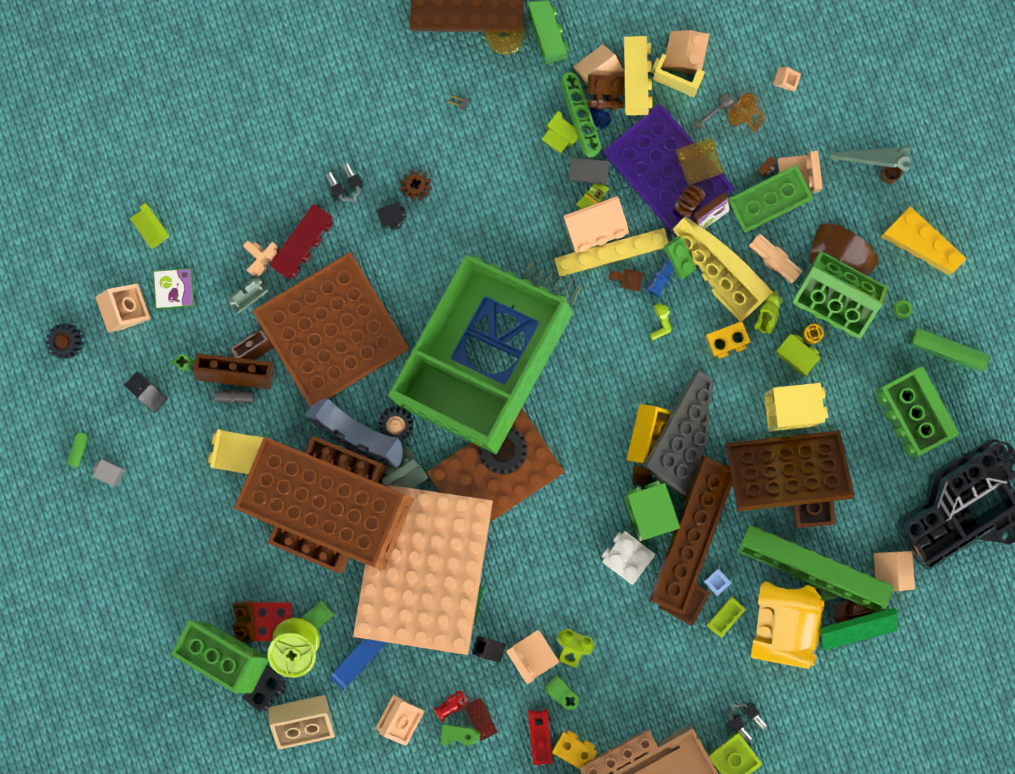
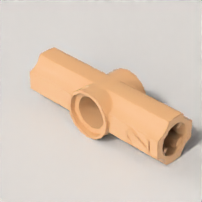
M759 234L749 245L771 270L777 271L790 284L803 272L788 259V255L781 248L771 244L763 235Z

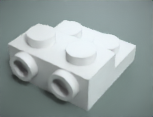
M626 531L623 534L619 532L613 540L615 545L612 549L607 548L601 557L604 558L602 563L633 585L656 554Z

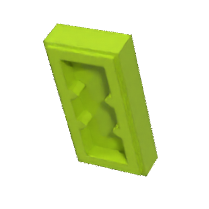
M731 596L706 626L722 638L745 612L746 608Z

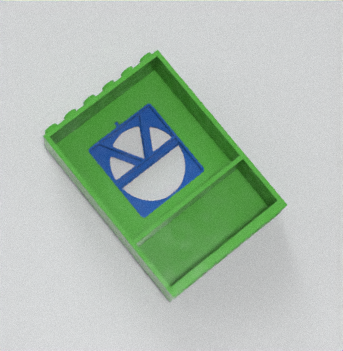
M465 255L388 396L399 407L497 454L573 315V311L570 308V304L566 302V298L562 295L556 294L554 296L549 293L548 289L542 286L537 288L532 285L531 281L525 278L520 280L510 271L506 270V272H503L493 263L485 264L478 256L473 255V257ZM497 313L509 314L520 322L519 325L497 338ZM487 315L489 316V335L473 328L480 319ZM524 332L525 340L522 351L506 344L507 341ZM470 335L518 359L512 366L502 372L495 374L483 373L475 369L467 359V337Z

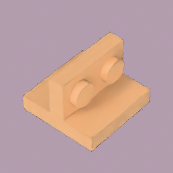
M393 694L375 729L383 737L407 745L425 711Z

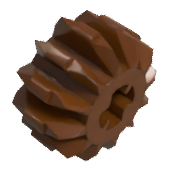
M420 169L417 170L415 175L413 170H410V177L407 174L403 175L407 181H400V184L404 186L400 188V191L406 192L404 195L406 199L412 195V202L415 201L417 196L418 200L422 201V194L425 197L429 196L425 190H432V187L428 185L432 181L431 179H426L428 176L426 172L420 176ZM413 182L421 183L418 185L419 189L411 188Z
M694 184L689 185L675 203V209L682 216L684 215L687 218L692 216L704 200L705 192Z

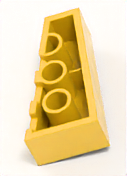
M911 206L881 236V238L910 252L913 256L926 261L929 265L947 275L954 273L967 259Z

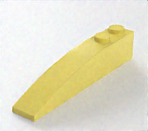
M684 217L673 228L675 234L683 238L687 249L693 257L694 264H698L703 272L704 280H708L713 289L711 291L740 322L747 318L773 293L743 260L698 224Z

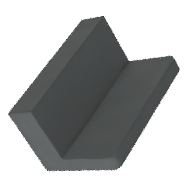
M571 158L569 180L607 184L609 161Z

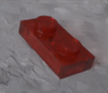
M481 697L463 706L474 728L479 731L481 741L498 733Z

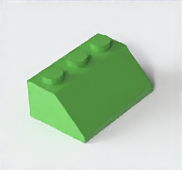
M550 1L528 2V15L544 64L548 65L567 59L569 48L567 42L562 40L563 29L561 24L556 22L555 17L558 15L555 6H551Z

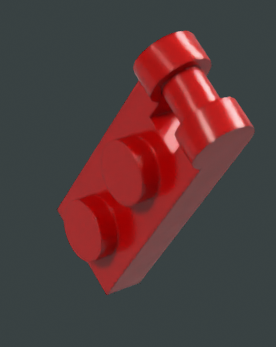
M547 708L535 712L534 710H528L533 765L553 764ZM535 719H542L543 724L535 725Z

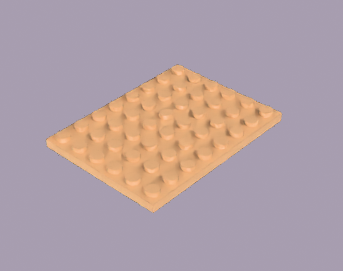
M392 485L386 486L415 499L412 506H409L410 511L391 557L386 561L388 562L386 569L381 570L365 564L353 637L469 655L493 501Z

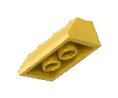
M639 404L628 450V461L644 465L672 411L656 406Z

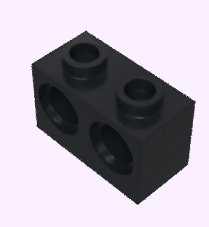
M269 666L262 673L253 692L245 693L242 698L257 711L261 712L263 709L267 711L274 703L272 701L273 697L276 694L280 696L287 688L284 686L287 681ZM269 678L277 680L276 688L268 686ZM257 693L264 695L265 700L263 703L256 702L255 695Z

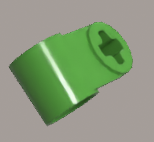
M557 675L544 687V690L565 709L574 710L579 705L578 696ZM567 696L569 698L575 697L574 706L571 704L569 706L566 705L567 700L565 698Z

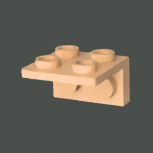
M811 151L808 155L778 158L779 173L797 164L811 193H818L823 189L818 151Z
M539 630L506 650L527 684L559 663V660Z

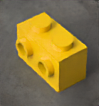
M570 730L567 733L563 731L552 749L553 754L577 768L596 756L597 750L594 749V744L587 740L583 743L577 739L578 735Z

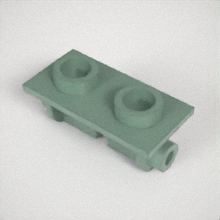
M253 278L243 286L246 289L245 293L239 289L229 296L230 299L227 301L237 314L247 309L249 305L268 292L259 278Z

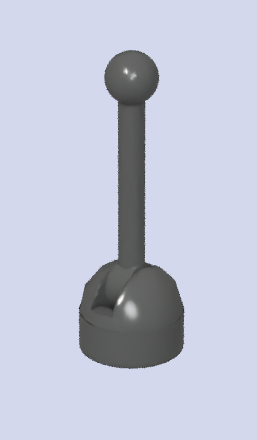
M727 92L719 98V106L703 119L695 122V128H701L702 124L721 108L729 109L735 105L734 100Z

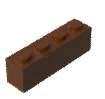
M196 353L193 373L197 381L263 389L272 388L275 373L273 362Z

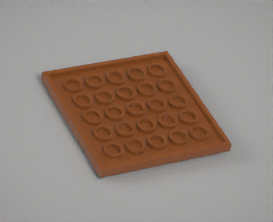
M351 252L252 311L310 407L322 399H330L410 350Z

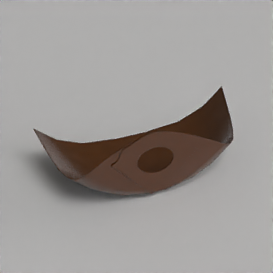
M831 223L819 225L810 251L811 263L814 262L818 253L822 251L866 276L879 264L876 252L861 237L840 225Z

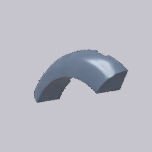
M328 398L316 402L305 413V416L320 430L324 428L333 434L332 439L349 450L369 459L371 457L378 459L383 465L398 468L403 455L402 444L398 438L381 434L362 425L344 413Z

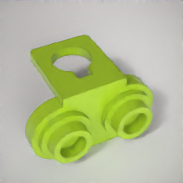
M571 629L561 630L557 636L558 643L564 647L559 657V662L575 668L582 654L589 655L595 648V643L591 637L580 635ZM571 652L574 654L575 660L570 661L565 658V655Z

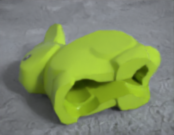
M778 290L774 291L766 299L755 324V329H759L763 334H771L777 324L780 304L783 302L782 297L778 295Z

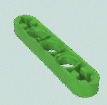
M567 72L562 77L560 84L580 146L586 156L595 157L601 149V143L580 80L575 73ZM571 95H577L580 101H573ZM576 112H583L585 114V117H578ZM581 128H588L591 134H584Z

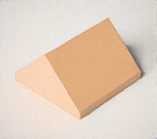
M603 44L573 66V69L586 85L588 84V74L625 75V71L616 55Z
M912 551L873 553L875 579L887 582L894 587L893 591L915 590Z

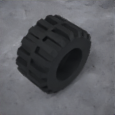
M511 427L505 438L514 445V455L511 459L498 461L493 457L492 452L480 446L478 447L479 457L484 466L490 471L498 474H510L518 470L525 462L527 444L523 435L515 428Z

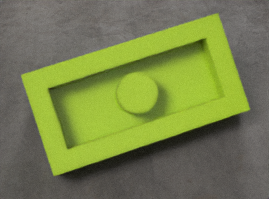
M145 203L140 206L141 211L132 216L130 220L150 248L154 249L171 236L151 208Z

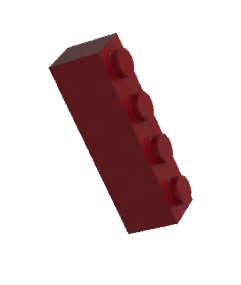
M313 204L269 266L287 280L295 279L301 271L299 267L303 262L307 263L310 259L312 249L314 247L317 248L323 240L321 238L325 231L328 233L333 227V217Z

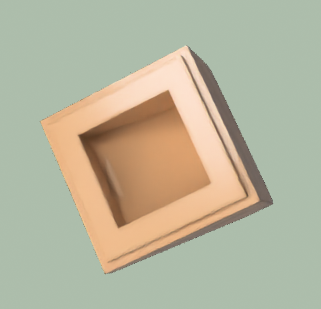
M779 67L773 85L795 92L801 73L788 67Z

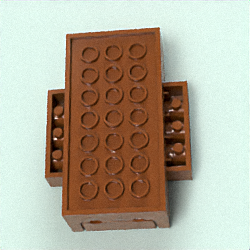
M312 436L306 452L303 453L264 437L234 509L274 525L268 544L343 574L349 557L377 569H386L388 564L386 561L391 557L410 511L409 506H412L415 498L380 484L387 468L386 465L323 439Z

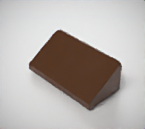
M260 328L231 347L230 350L235 358L256 360L272 350L274 346L264 330Z

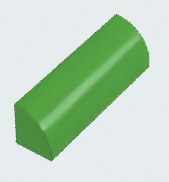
M915 327L909 346L978 372L986 370L989 360V354L917 327Z

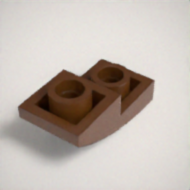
M252 600L236 601L232 603L236 623L232 624L235 638L243 643L253 642L255 639V616Z

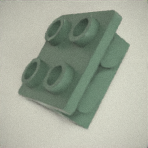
M407 446L403 448L402 460L398 468L387 466L382 481L385 486L392 485L413 489L428 479V476Z

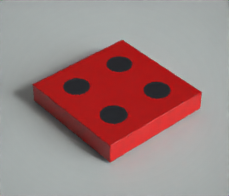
M253 602L255 616L254 641H273V632L277 625L284 620L292 618V602Z

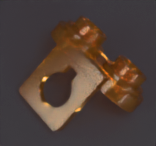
M742 94L740 101L728 112V122L732 126H738L745 121L750 129L756 132L766 120L765 115L756 106L758 98L755 94ZM758 114L759 120L753 125V118L751 116Z

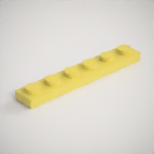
M665 228L589 248L584 252L554 258L560 277L661 250L669 242Z

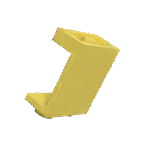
M662 54L661 59L657 58L651 72L654 74L653 80L695 97L705 72L698 69L693 82H689L661 70L666 55Z
M217 429V433H214L212 438L214 450L210 452L208 463H211L210 467L249 474L263 437Z

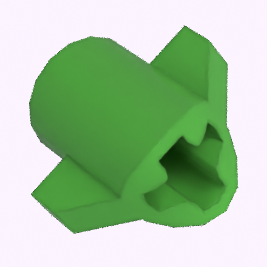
M179 354L174 360H170V365H175L182 371L190 370L195 363V360H191V358L184 354Z

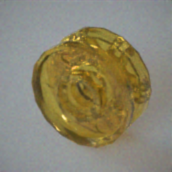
M524 26L523 32H510L507 37H502L500 35L501 32H485L488 46L493 52L500 55L516 53L525 41Z

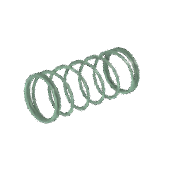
M529 262L522 278L530 279L534 262ZM541 267V268H540V270L537 272V274L535 275V277H534L533 280L531 281V282L533 283V281L536 279V277H537L538 274L540 273L539 278H538V281H537V285H536L537 288H538V284H539V281H540V278H541V275H542V272H543L544 267ZM551 271L548 274L544 282L541 284V286H543L549 278L546 289H548L553 271ZM560 276V277L557 279V281L555 282V284L553 285V287L550 289V292H551V291L553 290V288L556 286V284L558 283V286H557L555 295H556L557 292H558V289H559V286H560V283H561V280H562V276ZM571 280L566 284V286L560 293V295H562V293L568 286L565 298H567L571 286ZM580 285L577 286L566 301L567 303L569 302L570 308L573 306L582 288Z

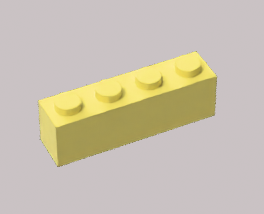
M647 36L624 37L626 115H648V108H652V97H648V90H652V79H648V72H651V61H647V54H651V43H647Z

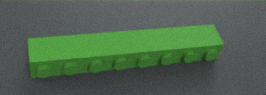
M749 525L738 550L743 555L876 612L886 609L894 588L885 581H879L867 573L858 572L848 565L837 563L832 558L823 557L813 550L802 548L794 542H788L781 539L778 535L767 533L756 526Z

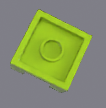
M734 732L729 736V740L716 750L712 749L707 753L721 774H751L763 765L739 732Z

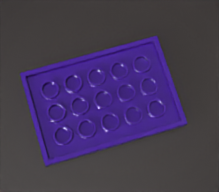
M661 103L602 152L675 238L677 235L673 228L685 217L675 209V203L689 185L694 184L705 192V198L696 212L722 193L728 196L735 189ZM693 215L688 217V219L694 222Z

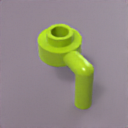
M661 302L654 305L653 309L663 328L649 334L652 341L672 331L668 321L670 311L667 305H662Z

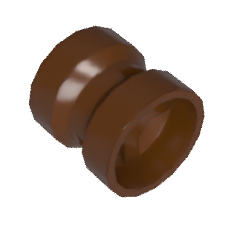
M884 166L880 172V178L886 184L895 183L902 175V169L898 166Z

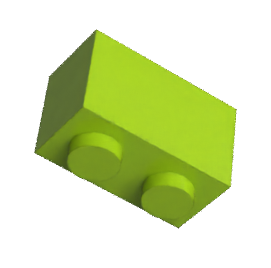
M789 334L774 353L805 377L821 357L818 356L819 352L812 346L808 348L799 335Z

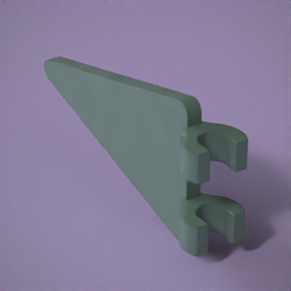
M904 145L900 148L830 153L829 158L887 167L898 166L902 170H909L910 163L905 164L903 161H910L911 155L904 152H910L911 146Z

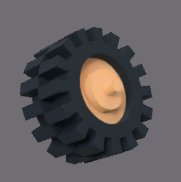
M399 406L387 408L379 419V432L387 436L396 437L401 442L404 441L413 430V417H411V413Z

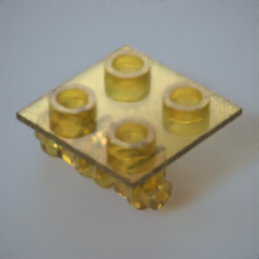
M711 137L675 150L688 185L724 173L715 149L717 148L715 141H712Z

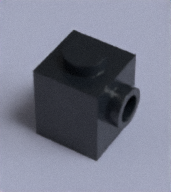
M399 202L377 209L383 230L388 228L396 230L401 228L402 224H405L404 218H407L404 206L400 207Z
M477 635L472 654L501 663L506 644Z

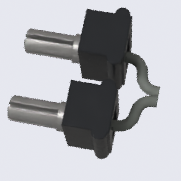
M347 163L346 166L343 165V168L348 176L349 189L351 192L357 191L353 195V199L343 198L347 195V191L342 188L340 183L336 182L332 172H329L334 184L328 173L326 177L331 184L330 190L333 193L334 201L341 199L342 201L350 200L352 203L356 201V196L360 193V188L364 186V183L357 174L353 173Z
M753 702L747 705L744 703L740 705L734 704L731 706L730 720L726 725L732 728L734 732H739L746 742H750L747 737L752 740V737L744 729L745 725L741 721V717L739 715L732 717L735 708L744 706L741 713L750 720H754L762 730L767 725L759 717L758 714L760 712L756 709V705Z

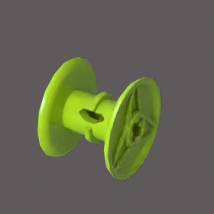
M290 618L282 621L273 632V641L268 648L267 658L270 666L278 674L285 677L296 678L308 673L315 663L316 652L320 647V636L317 629L310 622L301 618Z

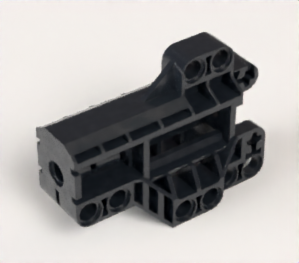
M989 439L964 456L955 458L932 472L929 476L926 502L898 520L897 528L915 555L917 562L924 569L931 570L976 540L1004 543L1006 545L1015 542V491L1008 482L1015 478V471L1012 470L1015 464V450L1010 443ZM993 442H996L995 445H993L992 447H990V444H992ZM978 452L981 453V454H979L978 456L973 457L976 453H978ZM996 489L1002 502L975 518V521L971 524L961 527L954 514ZM1007 530L1008 536L1006 539H1003L1002 534ZM926 534H928L931 540L934 542L933 544L931 543L930 539Z

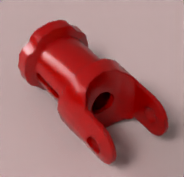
M457 691L447 697L446 701L440 706L434 707L433 710L440 720L444 722L446 717L453 712H458L468 703V697L464 696L462 691Z

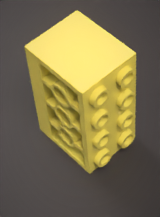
M821 383L776 387L764 393L768 432L815 427L824 423L825 419L828 418L827 407H823L825 389L821 387Z

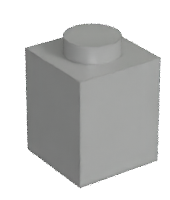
M101 459L100 462H96L93 468V477L117 487L125 469Z

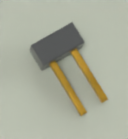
M450 95V97L462 102L461 105L448 101V103L460 106V109L466 111L470 100L465 97L460 99Z

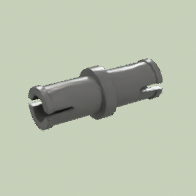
M232 389V391L214 390V403H253V391H236V389Z

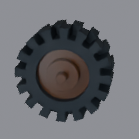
M59 324L53 326L54 329L49 330L51 334H47L46 338H49V341H46V344L50 345L47 349L48 351L52 350V355L62 359L72 358L79 354L78 351H82L83 347L80 346L84 345V341H81V338H84V336L79 334L82 331L76 329L77 326Z

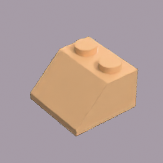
M692 30L671 31L663 68L696 75L697 70H702L709 34Z
M138 284L107 289L95 297L108 333L123 330L150 320Z

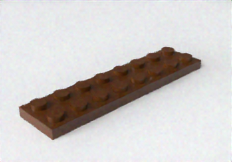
M706 456L701 457L678 520L680 528L674 530L649 601L685 615L732 486L728 466Z

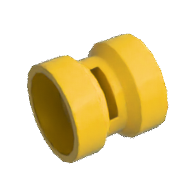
M811 324L803 330L802 338L807 344L813 345L821 341L824 331L818 324Z

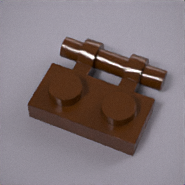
M588 74L587 94H593V100H588L587 102L588 107L598 110L602 108H608L609 110L622 109L624 103L617 100V95H623L624 76ZM602 94L608 95V100H603Z

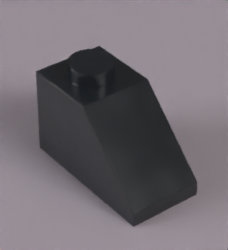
M138 371L124 384L130 392L155 413L168 400L157 387Z

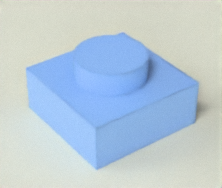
M719 569L714 571L704 581L716 596L731 584Z

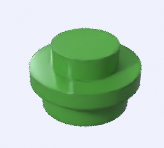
M899 300L893 306V313L897 318L905 319L911 315L912 305L907 300Z

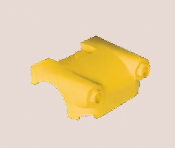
M765 581L760 586L758 600L760 607L751 658L810 669L816 662L817 656L814 654V651L818 645L824 601L821 600V596L817 593L816 588L806 585L801 589H783Z

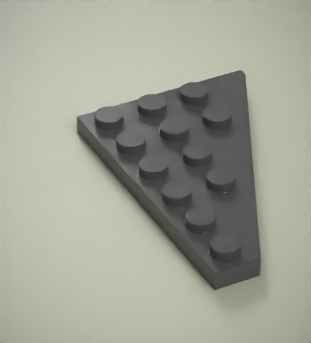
M701 370L694 371L643 465V468L684 499L687 498L708 441L707 433L710 416H708V406L711 403L713 380Z

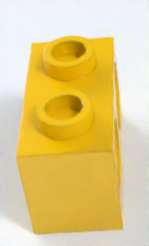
M742 321L705 336L712 357L718 356L719 359L729 356V352L735 349L736 352L747 349L746 345L751 343ZM734 333H739L742 336L740 343L733 341L732 335ZM716 340L723 341L724 348L722 350L715 347L714 343Z

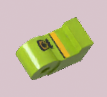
M594 183L576 204V208L581 210L600 203L610 188L605 184Z

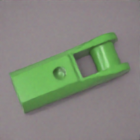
M78 433L76 435L66 464L79 468L88 442L87 434Z

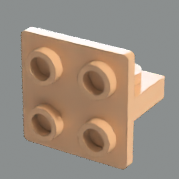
M247 241L243 247L256 259L247 271L254 278L257 275L260 276L266 270V264L269 261L272 262L280 249L272 242L264 251L255 241L253 244Z

